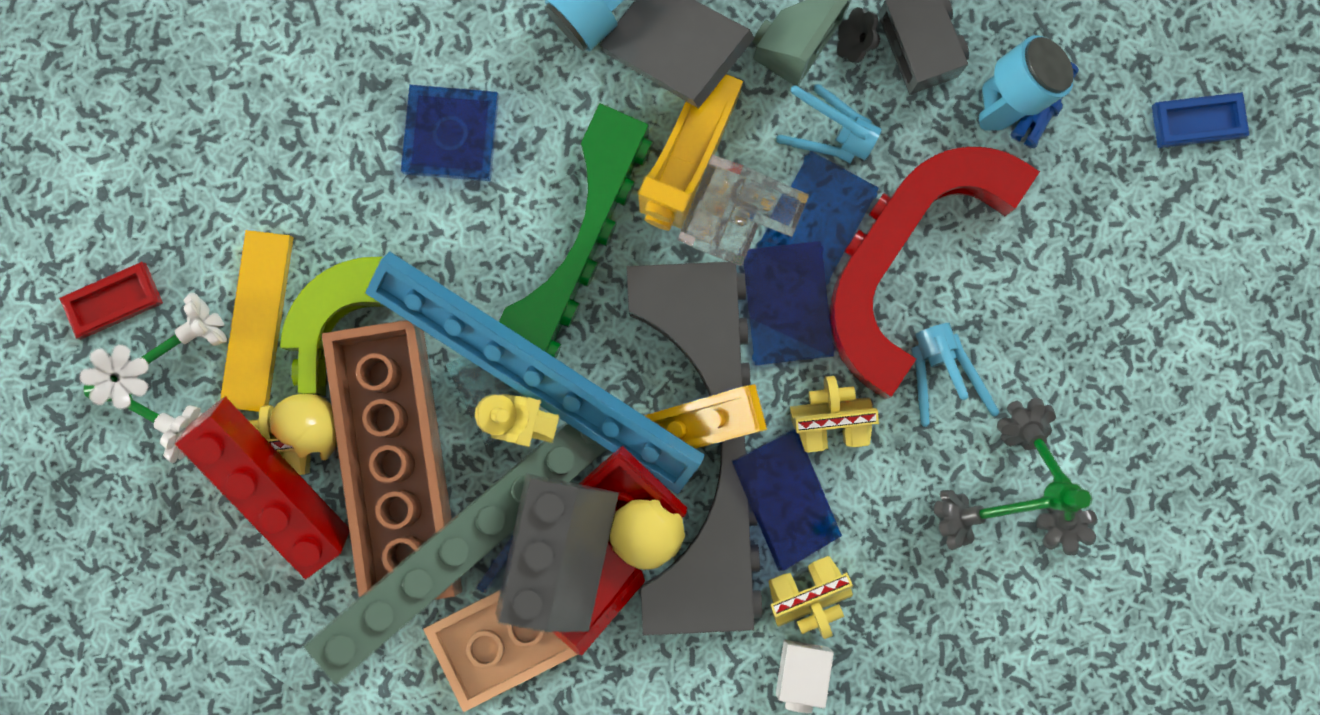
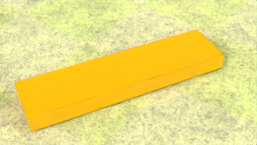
M245 231L220 397L221 400L226 396L239 410L259 412L262 406L269 405L293 245V237L290 235Z

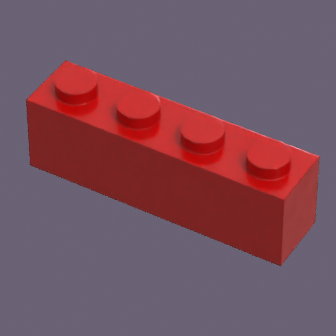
M226 396L191 422L174 443L305 580L341 554L350 532L349 527Z

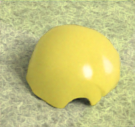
M295 394L285 398L273 408L270 415L271 433L280 442L292 446L300 458H304L313 452H319L320 458L324 461L335 451L337 439L332 404L327 399L319 395Z
M632 500L615 512L609 540L613 551L627 564L638 569L649 570L662 566L677 554L684 541L685 531L681 516L678 513L672 514L661 506L659 500Z

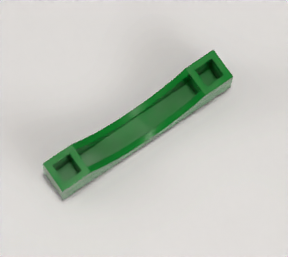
M599 103L581 142L587 168L588 194L585 216L577 239L564 262L551 277L525 298L505 307L499 320L501 324L554 358H557L561 348V344L555 340L562 325L570 327L578 312L580 303L574 301L579 287L581 284L588 287L597 270L598 262L592 260L599 244L608 245L614 233L617 222L612 220L611 217L617 204L625 206L633 191L635 181L629 178L635 164L643 166L653 146V141L647 139L649 136V124Z

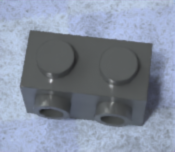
M884 1L878 17L909 95L958 78L968 65L969 49L964 37L956 34L951 22L953 10L950 1Z

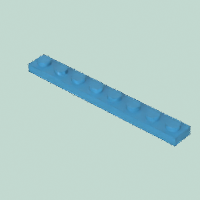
M389 251L381 259L365 292L376 301L525 397L541 400V407L552 414L559 415L561 420L612 453L623 445L665 487L674 493L679 494L700 466L705 456L703 453Z

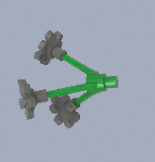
M1040 398L1031 399L1025 409L1020 401H1013L1007 406V411L1012 417L1002 418L997 423V429L1002 433L1000 438L1010 447L1020 443L1025 450L1037 449L1053 475V482L1046 486L1044 496L1038 499L983 508L981 505L969 507V499L965 494H955L953 490H941L940 497L942 501H937L934 506L935 515L939 518H944L939 523L940 533L943 537L948 536L947 546L950 550L962 547V545L965 546L973 543L974 533L971 529L972 525L983 524L988 518L1047 509L1050 514H1040L1036 518L1037 528L1048 530V533L1042 540L1043 545L1052 550L1059 543H1062L1063 552L1066 555H1076L1079 551V541L1088 546L1096 541V534L1089 527L1097 524V516L1094 511L1081 510L1090 506L1092 502L1091 494L1089 491L1082 489L1078 484L1071 482L1046 445L1047 437L1052 433L1050 423L1056 419L1054 408L1051 405L1044 406L1043 400Z

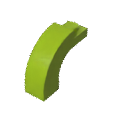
M361 257L336 264L311 280L294 300L283 325L280 348L288 351H298V359L293 360L291 367L292 382L294 386H298V394L326 396L327 368L322 333L332 332L336 324L343 317L355 310L366 307H386L365 293L383 257Z

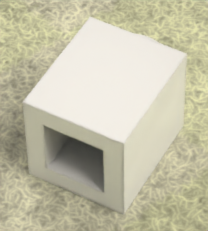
M784 639L776 696L779 701L786 702V709L800 713H812L813 707L826 708L834 652L829 647Z

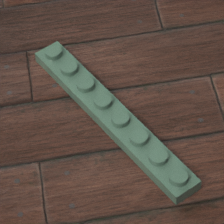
M565 423L556 430L552 443L543 441L305 643L303 648L331 681L337 685L514 531L526 473L570 482L607 449Z

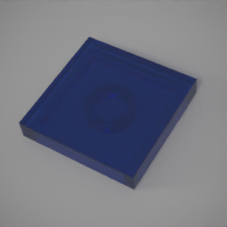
M409 84L401 172L406 175L491 182L499 102L498 92Z

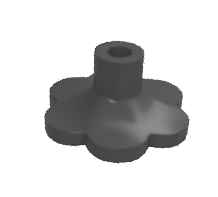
M857 7L851 11L847 20L840 23L838 28L839 42L837 44V55L839 57L847 58L853 63H859L863 60L866 52L875 50L879 46L880 35L876 32L878 17L875 13L866 12L865 9Z

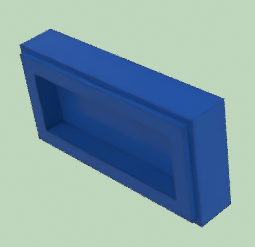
M1243 92L1162 101L1151 105L1158 148L1241 139L1250 135Z

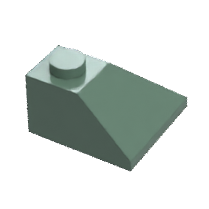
M805 0L781 10L773 23L766 19L752 43L757 45L754 60L792 85L799 86L844 19L851 0Z

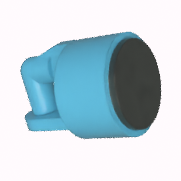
M545 0V10L574 45L582 51L585 49L591 51L618 26L612 11L624 0Z
M1034 35L1028 37L1002 56L995 65L993 77L987 80L982 87L984 110L979 114L980 127L983 130L1005 129L1025 115L1039 114L1066 96L1073 87L1074 79L1071 62L1063 49L1048 38Z

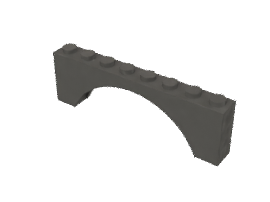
M736 261L627 266L629 316L646 323L675 344L699 374L709 396L751 385L749 362L741 363L740 345H748L747 318H739L738 300H746L745 273H737ZM745 436L720 442V470L717 488L708 515L696 537L673 564L641 586L643 635L755 630L754 618H762L761 591H753L752 572H760L758 544L750 545L749 526H757L758 523L756 498L748 499L747 480H755L754 453H746Z

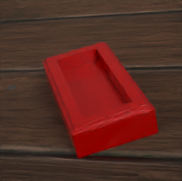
M144 262L135 264L59 298L75 338L80 340L163 304L148 266Z

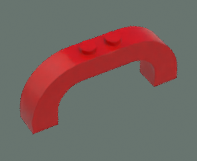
M961 147L944 151L927 159L903 180L891 197L885 193L881 195L869 213V216L875 219L874 223L866 234L858 230L844 251L851 257L838 276L830 304V326L834 344L846 367L862 384L882 398H890L916 361V358L893 344L881 332L874 317L873 298L880 280L930 205L945 196L968 195L979 199L1006 216L1016 209L1040 173L1039 170L1018 157L1001 150L987 147Z

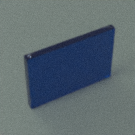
M810 151L804 157L801 169L764 236L757 242L755 251L825 288L830 283V277L871 202L877 197L879 187Z
M821 241L742 250L741 261L744 266L753 344L752 360L755 362V365L834 356L835 346L832 341L822 254L824 247L821 245Z
M791 429L732 460L734 469L778 571L788 569L842 536L809 456L804 451L799 433H796L795 429Z

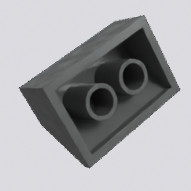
M526 473L496 608L498 623L544 632H589L618 500V492Z

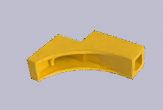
M726 74L700 108L693 106L687 101L685 102L662 153L652 170L645 176L638 193L640 213L646 215L644 220L647 223L670 231L672 226L682 229L697 191L703 185L742 89V80Z

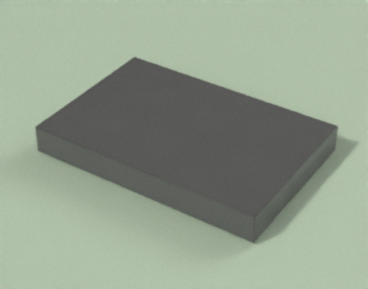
M635 0L617 22L618 26L604 38L599 46L608 56L693 106L700 108L751 44L754 36L750 29L696 0Z

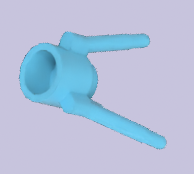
M819 84L814 85L813 90L831 106L800 87L792 86L790 91L793 95L842 125L835 139L842 146L840 148L784 135L776 136V142L799 149L835 156L848 163L852 162L854 156L865 161L875 146L882 129L871 124L872 121L858 114Z
M950 323L939 324L915 334L918 346L912 347L911 352L913 357L916 358L918 403L922 426L927 427L930 423L925 360H929L931 367L945 364L960 399L966 400L968 392L955 362V359H958L992 416L999 414V410L992 400L990 393L965 353L958 334H953Z

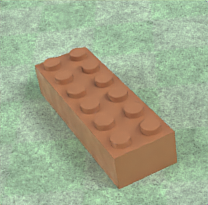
M407 320L322 333L359 598L452 520L425 334L423 330ZM458 578L434 600L454 597L461 593V578Z

